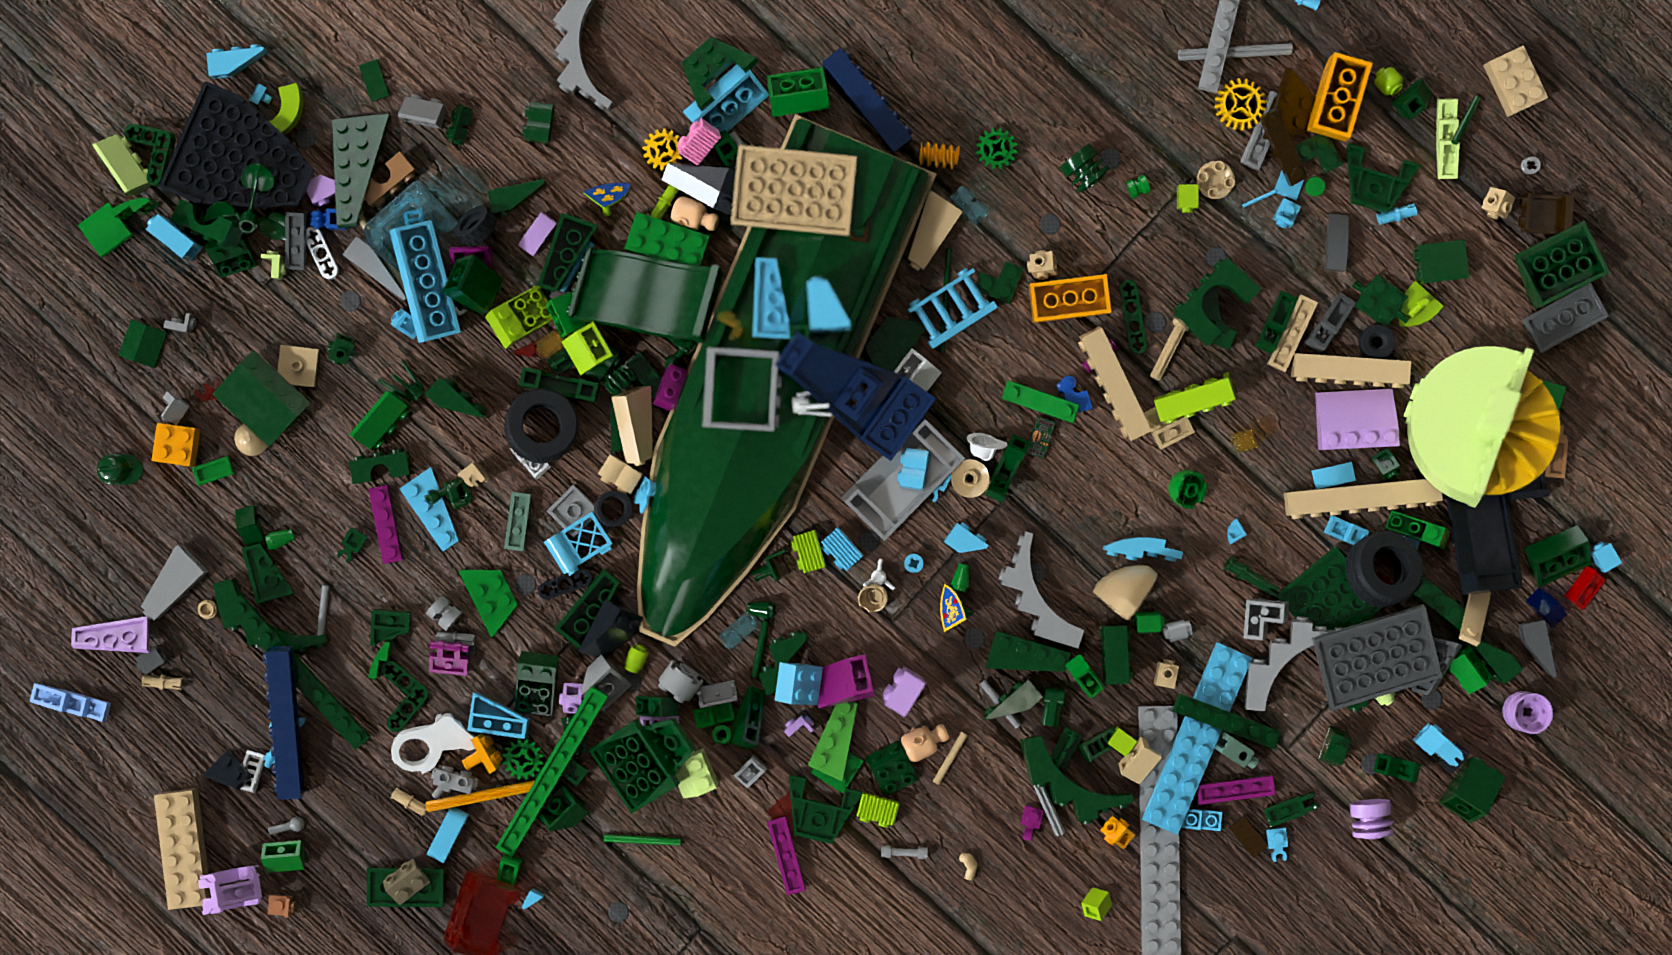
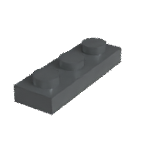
M285 212V269L306 270V212Z

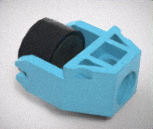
M1427 723L1413 738V741L1429 755L1432 756L1436 753L1439 756L1437 762L1449 773L1454 772L1468 758L1469 751L1458 741L1451 743L1442 735L1444 731L1436 724L1432 726Z

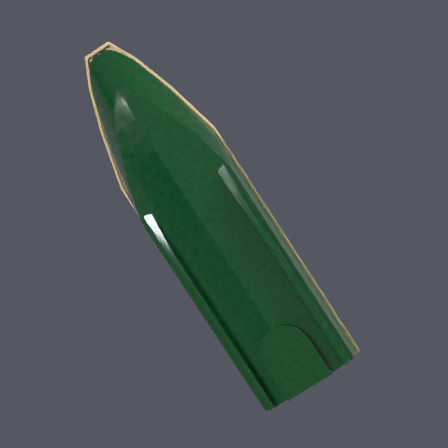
M796 114L781 149L857 157L849 236L747 227L715 303L704 344L699 343L696 348L677 403L667 417L653 452L649 479L656 483V491L653 497H649L641 528L637 600L638 615L642 616L643 619L639 630L641 633L674 647L710 617L746 576L794 512L835 417L833 414L832 416L793 413L792 398L797 397V393H804L806 390L790 375L778 368V376H781V388H777V396H780V407H776L775 415H779V426L775 427L774 431L703 427L707 348L779 352L780 356L790 343V339L752 337L756 258L777 259L789 326H810L807 281H811V278L823 277V280H827L850 321V331L830 332L831 344L821 346L859 359L937 175L934 172ZM871 216L868 243L850 241V232L852 231L853 237H863L866 221ZM716 355L712 421L769 425L772 358ZM812 395L805 396V398L809 399V404H821ZM826 408L809 409L814 411L829 412Z

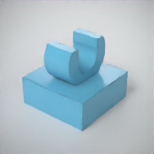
M257 84L249 101L257 105L260 100L269 104L272 97L264 93L266 90L265 86Z

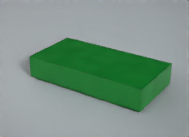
M230 456L192 468L197 486L235 474Z

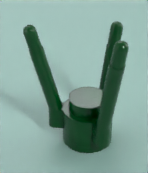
M402 360V365L415 385L413 383L408 385L396 374H393L392 377L406 388L405 392L381 379H378V382L405 397L409 402L412 400L415 403L425 393L422 389L424 386L418 381L406 362Z

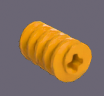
M921 142L920 166L927 161L928 167L934 162L936 168L942 163L943 169L946 168L947 164H950V169L953 170L954 166L958 165L960 146H957L954 151L952 145H949L946 150L945 144H942L940 149H938L937 143H934L931 148L929 142L926 143L925 147H923Z

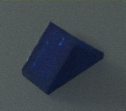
M1540 587L1526 600L1552 628L1567 615L1560 603Z

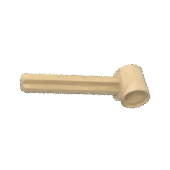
M1175 318L1172 321L1175 326L1150 374L1156 380H1161L1184 332L1189 331Z

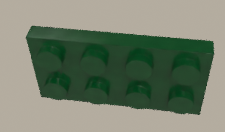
M399 867L367 868L366 907H444L445 868H420L429 877L430 883L401 905L385 891L383 884L386 877L397 871Z

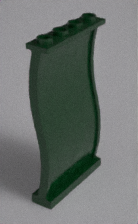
M588 246L586 253L582 257V268L577 274V285L572 291L571 305H568L567 316L573 324L577 322H594L660 337L694 340L696 343L704 344L723 277L720 266L701 267L683 265L632 253L597 250Z

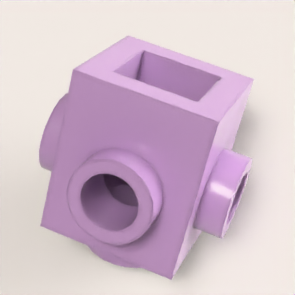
M564 683L563 693L559 695V705H563V713H576L585 698V695L581 692L583 684Z

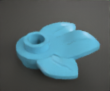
M646 476L640 480V487L636 490L633 499L634 504L640 505L641 514H643L648 505L649 497H653L656 491V483Z

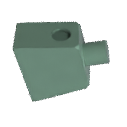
M1223 730L1221 731L1215 749L1243 768L1246 765L1252 769L1255 768L1259 759L1253 756L1254 751Z

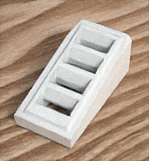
M247 750L243 765L254 777L249 780V782H252L251 786L245 784L240 788L241 790L251 793L256 792L265 755ZM250 757L258 759L259 763L249 761ZM248 765L257 767L256 771L248 769Z

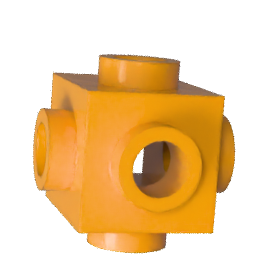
M1114 816L1100 830L1106 835L1104 839L1112 846L1116 844L1123 850L1135 837V834L1128 829L1130 825L1122 818L1117 820Z

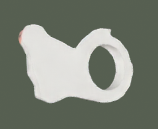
M450 713L437 714L435 723L403 730L394 738L391 747L392 760L404 770L411 772L421 771L424 774L436 766L444 750L475 749L471 739L476 736L469 733L462 723L454 719ZM409 739H420L427 743L429 753L420 761H409L400 754V746Z

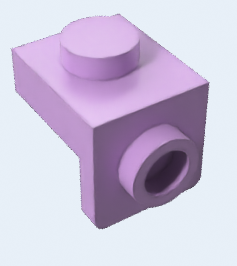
M801 714L796 720L791 718L785 724L787 728L784 729V732L790 737L802 725L810 732H813L814 728L812 726L814 723L808 716L804 718Z

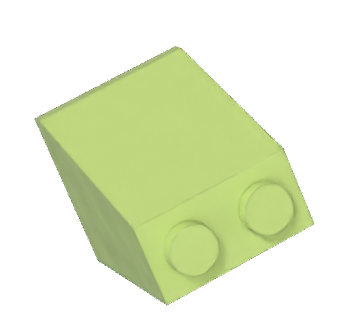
M704 748L693 752L676 774L681 782L678 787L683 799L705 794L716 789L719 784Z

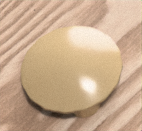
M1211 161L1204 164L1197 174L1199 191L1210 199H1220L1227 196L1235 185V176L1232 169L1222 161Z

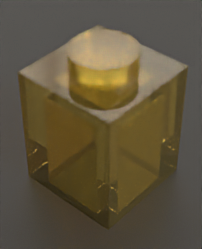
M553 330L536 342L538 346L536 351L542 358L545 356L546 359H549L565 348L562 343L563 339H561L556 330Z
M1252 429L1230 434L1235 453L1257 448Z

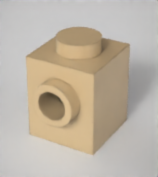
M1163 659V662L1158 661L1153 684L1175 689L1179 666L1174 664L1175 661Z

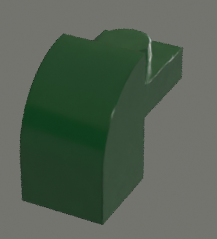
M1377 753L1373 771L1417 783L1421 764Z

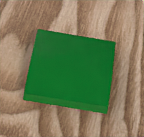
M138 198L124 202L111 209L110 212L113 217L125 221L135 213L145 216L160 204L150 198Z
M109 202L78 224L87 240L101 258L133 236L123 220L113 217L110 210L114 207Z

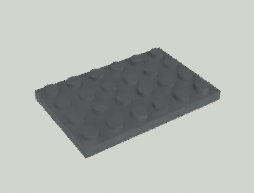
M1423 604L1312 638L1331 711L1442 678L1426 607Z

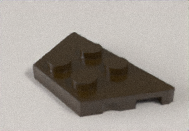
M1285 68L1272 110L1275 108L1279 109L1290 136L1302 135L1305 132L1316 97L1293 69ZM1264 132L1263 139H1268L1266 133Z

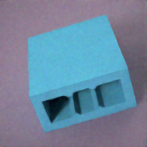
M157 214L147 223L149 226L146 230L183 259L192 261L204 247L167 217Z

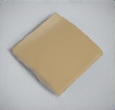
M1156 407L1144 412L1145 418L1152 430L1150 432L1160 450L1195 433L1189 419L1184 416L1177 417V421L1166 424L1165 421H1160Z

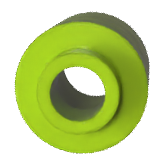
M640 644L632 645L624 661V668L638 674L648 657L649 652L646 651L647 648Z

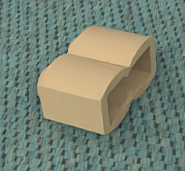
M612 454L608 456L598 473L602 476L600 478L601 481L608 485L612 482L618 486L616 490L623 492L625 495L634 492L644 475Z

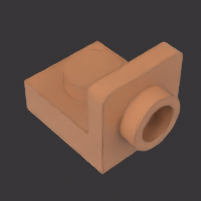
M270 894L268 914L289 918L296 909V902L293 901L294 896Z

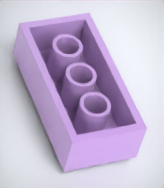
M903 666L902 669L898 668L895 672L892 686L890 684L887 685L883 692V699L887 707L905 717L925 686V681L922 676Z

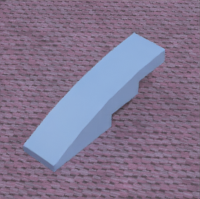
M34 683L30 698L32 703L102 722L107 721L111 705L109 702L37 683Z

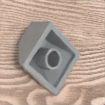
M600 655L587 668L581 692L586 696L591 686H594L609 695L602 707V710L605 711L632 685L611 662Z

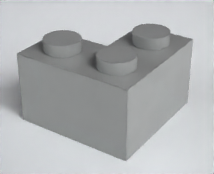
M1257 598L1246 600L1244 639L1264 640L1267 638L1268 622H1287L1289 602Z

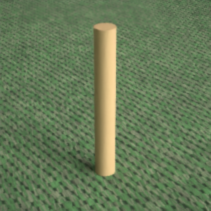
M960 733L933 779L934 783L938 785L941 783L966 740L967 734Z

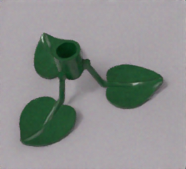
M260 163L247 166L241 175L243 186L253 188L248 211L240 216L239 212H235L231 204L220 201L213 203L209 207L203 219V223L209 225L220 216L239 224L240 230L244 233L253 232L260 224L261 232L271 239L285 240V214L274 211L268 217L263 216L257 221L255 213L252 212L257 190L268 191L274 185L272 172Z

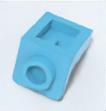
M1283 198L1273 217V220L1277 221L1276 225L1285 229L1292 227L1301 206Z
M401 308L392 316L391 325L414 340L416 331L412 316Z

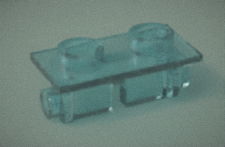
M962 185L950 198L977 225L988 214L987 208L979 200L973 203L972 199L975 196L967 187Z
M745 612L723 631L718 638L728 650L735 648L743 640L740 636L743 634L746 637L756 629L758 624Z

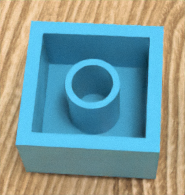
M780 662L775 701L798 705H818L823 667L802 663Z

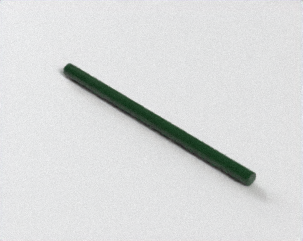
M946 248L943 286L948 284L950 280L952 249ZM947 290L943 292L942 304L946 311L948 310L949 295ZM942 317L940 333L946 330V323ZM945 341L939 345V352H945Z

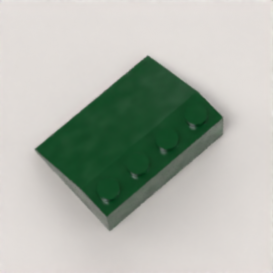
M1585 221L1514 255L1526 292L1535 309L1610 273Z
M254 350L212 394L268 447L310 407V402Z

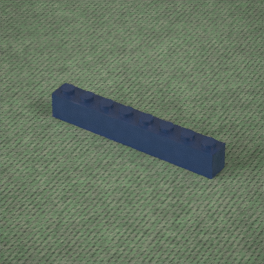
M270 646L263 654V663L267 667L265 672V683H268L266 699L270 702L268 719L271 720L272 725L269 735L270 738H273L271 755L272 757L274 756L275 763H273V774L276 775L274 791L277 793L278 799H301L305 793L293 646Z

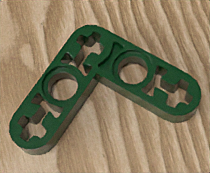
M130 124L126 127L124 133L127 140L154 147L147 172V181L149 184L159 187L174 152L175 135L160 129ZM133 131L141 133L140 136L133 135ZM149 132H152L153 139L148 142L147 135ZM161 154H164V161L159 164L158 158Z
M390 660L383 664L382 674L407 694L387 720V728L392 732H398L405 727L428 699L430 692L422 682L399 663ZM394 665L395 667L393 670L396 673H399L400 670L403 673L400 674L395 680L394 677L397 675H395L393 672L388 674V668L386 666ZM403 676H407L411 680L408 687L401 685L400 680ZM423 689L424 698L420 697L417 699L416 702L419 703V705L417 706L415 701L409 698L411 696L412 699H414L418 694L416 690ZM405 703L412 704V713L407 714L403 711ZM399 711L400 714L406 717L407 719L405 720L404 718H402L399 721L400 727H393V722L391 720L398 719L400 715L397 714V712Z

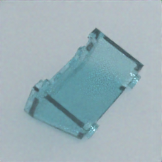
M416 181L366 224L364 234L370 248L400 272L389 230L432 220L435 232L439 229L442 233L452 231L458 223L422 183Z

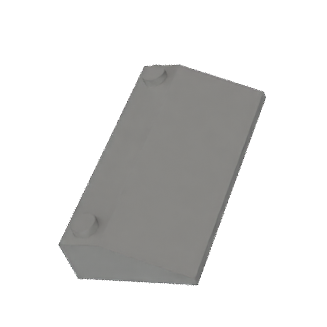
M922 417L892 461L882 455L841 499L885 541L965 458ZM906 448L930 452L924 491L901 488L900 482H897L898 472L902 471L903 464L900 463L901 454L906 451Z

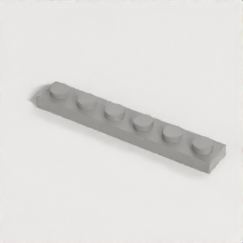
M1219 0L1198 86L1200 90L1217 93L1240 0Z

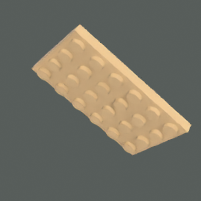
M739 145L731 225L849 236L857 157Z

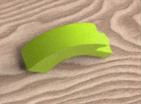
M298 83L278 87L281 97V109L278 115L269 122L284 135L296 126L303 112V93Z

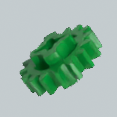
M991 128L990 134L984 131L985 137L980 136L978 138L981 143L976 144V147L980 148V150L976 151V155L982 156L979 162L984 160V167L990 164L992 170H994L995 166H998L999 170H1001L1002 164L1008 167V160L1014 161L1015 158L1011 155L1017 154V151L1013 149L1017 146V143H1012L1014 136H1007L1008 130L1002 133V128H999L998 132ZM994 136L1000 137L998 140L994 141L989 139ZM1005 141H1007L1009 145V152L1005 149ZM1000 142H1002L999 148L1001 152L997 151L992 156L994 149L992 146L996 147ZM984 146L988 149V156L984 153ZM994 158H1004L1001 161H993Z
M519 738L517 744L514 741L511 742L512 748L509 746L505 748L508 753L502 754L506 758L502 764H507L508 766L505 771H512L511 777L516 774L518 780L522 776H524L525 780H528L529 774L535 777V770L540 772L541 768L538 765L544 764V761L540 760L544 754H539L538 751L541 749V746L536 748V741L530 744L529 738H526L524 742ZM522 746L519 753H512L515 748ZM530 749L534 752L535 757L529 752ZM523 754L525 755V759L529 760L525 761L524 764L522 763V760L518 758L521 757ZM511 761H513L516 764L517 769L514 768ZM534 765L531 770L525 771L526 766Z

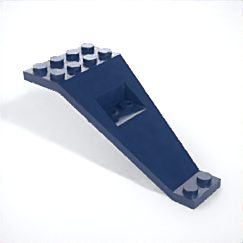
M798 331L774 364L797 381L819 403L829 404L830 407L826 409L861 441L890 461H892L936 399V397L902 374L813 343ZM862 383L868 384L867 389H862L860 386ZM850 399H855L857 403L850 405L849 401Z

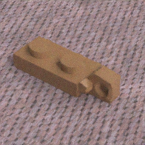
M1560 424L1557 450L1551 462L1544 470L1545 477L1565 478L1569 440H1567V435H1563L1564 425Z

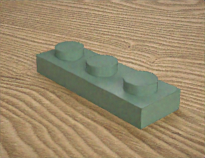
M512 492L504 549L524 551L532 494Z

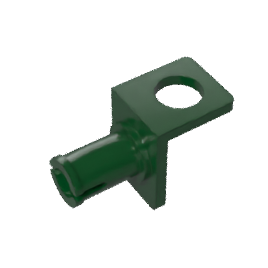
M788 548L764 558L766 565L752 570L753 576L760 573V575L754 577V580L758 582L770 575L773 576L775 582L780 580L781 577L772 558L788 551Z

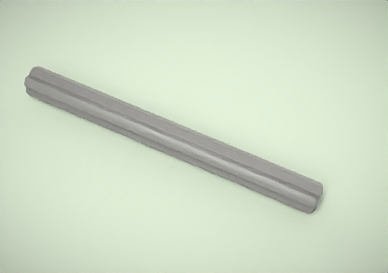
M1291 43L1228 47L1226 58L1290 55L1293 52V47ZM1208 48L1181 49L1178 51V59L1180 61L1205 59Z

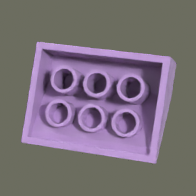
M1393 389L1315 393L1318 450L1400 446Z

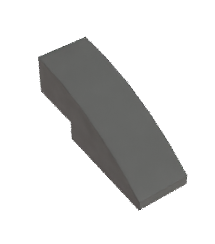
M1329 213L1324 270L1346 271L1349 215Z
M1340 292L1314 327L1305 344L1321 354L1339 331L1356 303Z

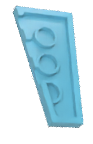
M756 258L752 337L790 339L789 319L786 312L777 259Z
M430 467L402 486L400 490L444 552L460 540L443 497L433 505L431 502L427 503L424 496L427 495V490H440L433 468Z

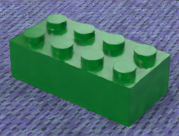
M636 212L624 249L641 256L662 261L702 267L711 237Z

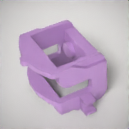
M259 866L239 867L200 876V880H198L199 888H210L211 898L203 900V915L221 913L223 910L241 906L260 904L262 898L259 881L260 874L256 873L255 867ZM249 879L248 881H243L219 887L220 884Z

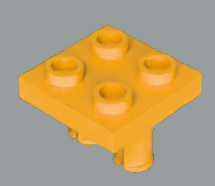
M481 733L471 739L476 752L462 760L467 770L481 762L484 763L489 774L503 765L502 755L494 749L493 739L489 734L486 735V733Z

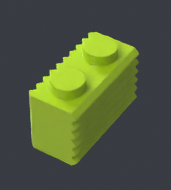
M816 530L793 536L794 540L791 541L793 551H798L799 559H796L799 570L807 573L826 567Z
M862 792L857 816L860 817V821L870 823L873 820L878 822L879 826L889 828L890 825L894 826L900 802Z

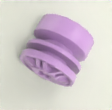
M1517 691L1511 694L1505 700L1502 708L1503 717L1512 729L1529 734H1536L1546 730L1551 724L1553 717L1550 702L1542 695L1527 691Z
M1368 799L1354 801L1349 804L1351 817L1360 818L1359 821L1352 823L1353 828H1360L1352 831L1353 837L1379 839L1394 834L1392 827H1386L1392 825L1393 821L1383 819L1384 816L1392 813L1390 800Z

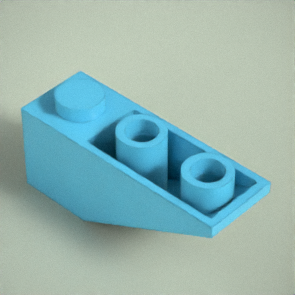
M260 44L250 45L248 49L232 47L230 51L213 49L212 53H206L209 77L213 79L233 77L267 54L268 50Z

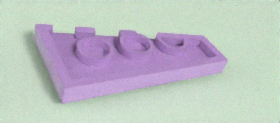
M145 616L72 628L71 645L74 649L149 653L150 620Z

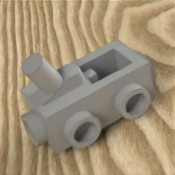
M444 765L442 768L434 767L431 779H434L433 785L438 787L432 796L438 799L444 791L450 793L451 790L470 794L473 790L477 789L479 779L472 776V773L461 770V773L453 771L454 768Z

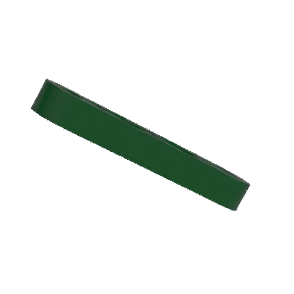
M1126 280L1120 284L1119 293L1128 346L1132 353L1140 354L1146 350L1147 343L1138 289L1134 281ZM1126 283H1129V286H1133L1130 294L1131 297L1135 295V299L1124 300V297H1128L1127 291H1123ZM1129 302H1133L1137 306L1134 313H1129L1126 310V305ZM1132 321H1136L1140 325V329L1137 332H1132L1129 328V324ZM1141 333L1142 337H1138V342L1142 343L1143 346L1140 347V351H1137L1136 348H1133V344L1136 343L1135 338L1131 339L1130 335Z

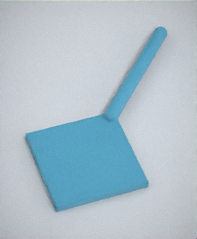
M1281 170L1274 190L1242 204V207H1247L1275 193L1297 200L1304 180L1289 186Z

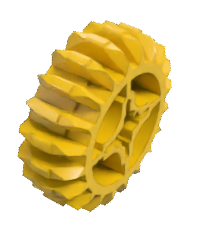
M1238 78L1236 85L1233 80H1230L1229 86L1227 84L1222 86L1224 91L1219 90L1217 92L1221 97L1215 98L1216 102H1220V104L1214 105L1215 109H1220L1216 116L1223 115L1220 122L1222 123L1227 120L1226 127H1229L1232 123L1233 130H1236L1239 125L1240 130L1243 131L1245 124L1248 129H1251L1252 123L1254 125L1259 123L1257 118L1262 116L1260 112L1266 110L1261 105L1266 104L1267 101L1260 99L1265 96V93L1258 94L1261 87L1259 86L1254 89V81L1249 86L1248 79H1245L1242 84L1241 79ZM1245 90L1249 94H1247L1246 96H1240L1237 93H1234L1233 91ZM1227 95L1230 96L1232 108L1229 111L1226 109ZM1252 98L1255 101V111L1253 114L1249 107V101ZM1247 99L1244 102V108L1240 107L1234 110V108L1237 107L1238 102ZM1239 112L1248 118L1236 119L1232 115Z

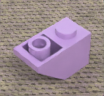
M322 175L311 179L306 191L314 205L322 207L330 203V199L335 197V180Z

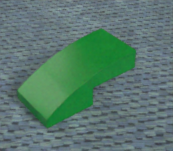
M387 641L378 651L368 678L377 679L380 677L382 661H389L391 658L393 641Z
M733 701L693 710L697 729L733 721L736 717Z

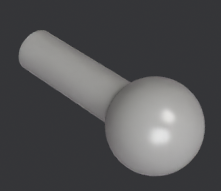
M299 816L293 817L290 822L268 827L269 835L287 830L299 832L304 828L305 822Z

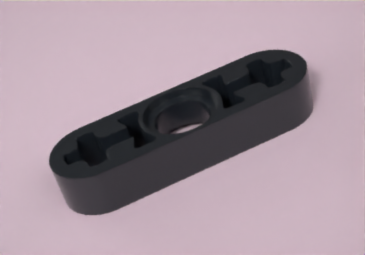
M583 569L576 571L570 576L567 574L544 582L539 586L538 594L543 599H550L586 587L592 582V574L588 570ZM580 573L588 575L585 584L583 581L576 583L578 587H574V580L571 576L574 575V579L581 577ZM562 579L570 581L571 586L568 590H563L560 587ZM556 581V587L560 593H556V590L550 592V596H547L546 593L543 594L544 586L547 585L548 588L555 586L553 582Z

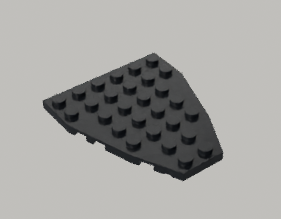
M204 81L159 187L195 203L213 204L222 201L232 206L249 208L253 188L243 186L241 175L247 166L260 163L272 172L274 185L268 191L257 190L253 208L300 206L315 170L291 141L243 97Z

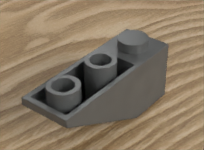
M1543 619L1518 623L1522 644L1549 676L1557 677L1558 666L1552 656L1554 646L1549 641L1548 636L1550 634L1549 624Z

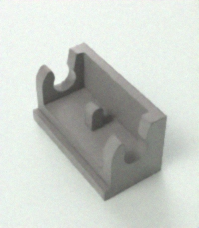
M735 680L702 686L697 690L700 708L738 700Z

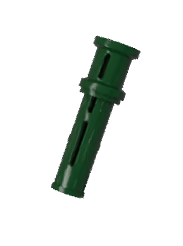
M1234 555L1230 556L1224 565L1223 570H1229L1234 573L1239 580L1245 579L1272 598L1277 594L1271 589L1277 592L1280 590V587L1250 570L1248 564L1244 565L1236 560Z

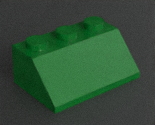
M824 67L767 75L773 117L830 108Z
M386 390L349 435L370 450L379 449L385 442L384 437L387 434L391 435L397 428L396 423L400 419L404 420L410 413L408 409L411 406L394 391Z

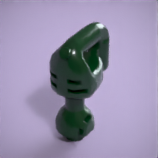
M668 338L679 349L673 355L664 359L667 362L664 366L667 368L672 364L678 367L679 359L684 354L690 355L698 343L694 340L684 341L682 339Z
M463 478L445 482L443 489L427 490V495L424 496L427 503L431 502L433 505L441 497L447 495L454 510L468 505L472 500L469 486ZM459 485L465 498H461L457 491Z

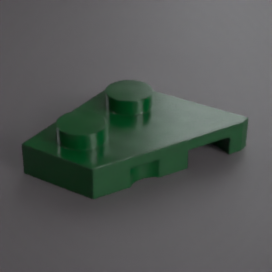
M372 609L370 646H375L385 640L387 641L398 635L408 633L410 631L411 612Z

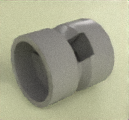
M441 595L427 610L426 615L433 621L438 620V625L447 631L462 615V612L456 606L451 607L450 601Z

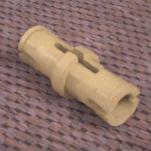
M143 674L142 687L159 688V690H164V688L182 690L183 678L166 677L163 674L161 676Z

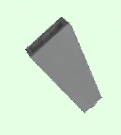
M183 544L177 545L173 549L141 605L144 609V615L150 620L160 619L208 573L206 568Z

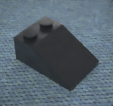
M605 600L578 651L596 658L600 655L607 658L635 634L643 617L627 607Z

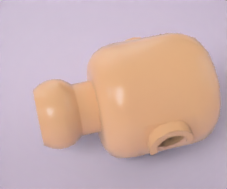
M679 197L671 211V221L673 224L696 232L702 226L709 231H714L719 223V216L717 214L707 213L704 203L689 197Z
M943 724L937 725L932 731L926 725H923L916 729L912 728L910 732L904 734L901 737V743L909 760L918 762L937 751L936 743L946 742L950 737Z

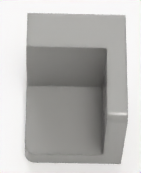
M166 392L163 399L169 404L161 417L177 425L189 408V405L179 397Z

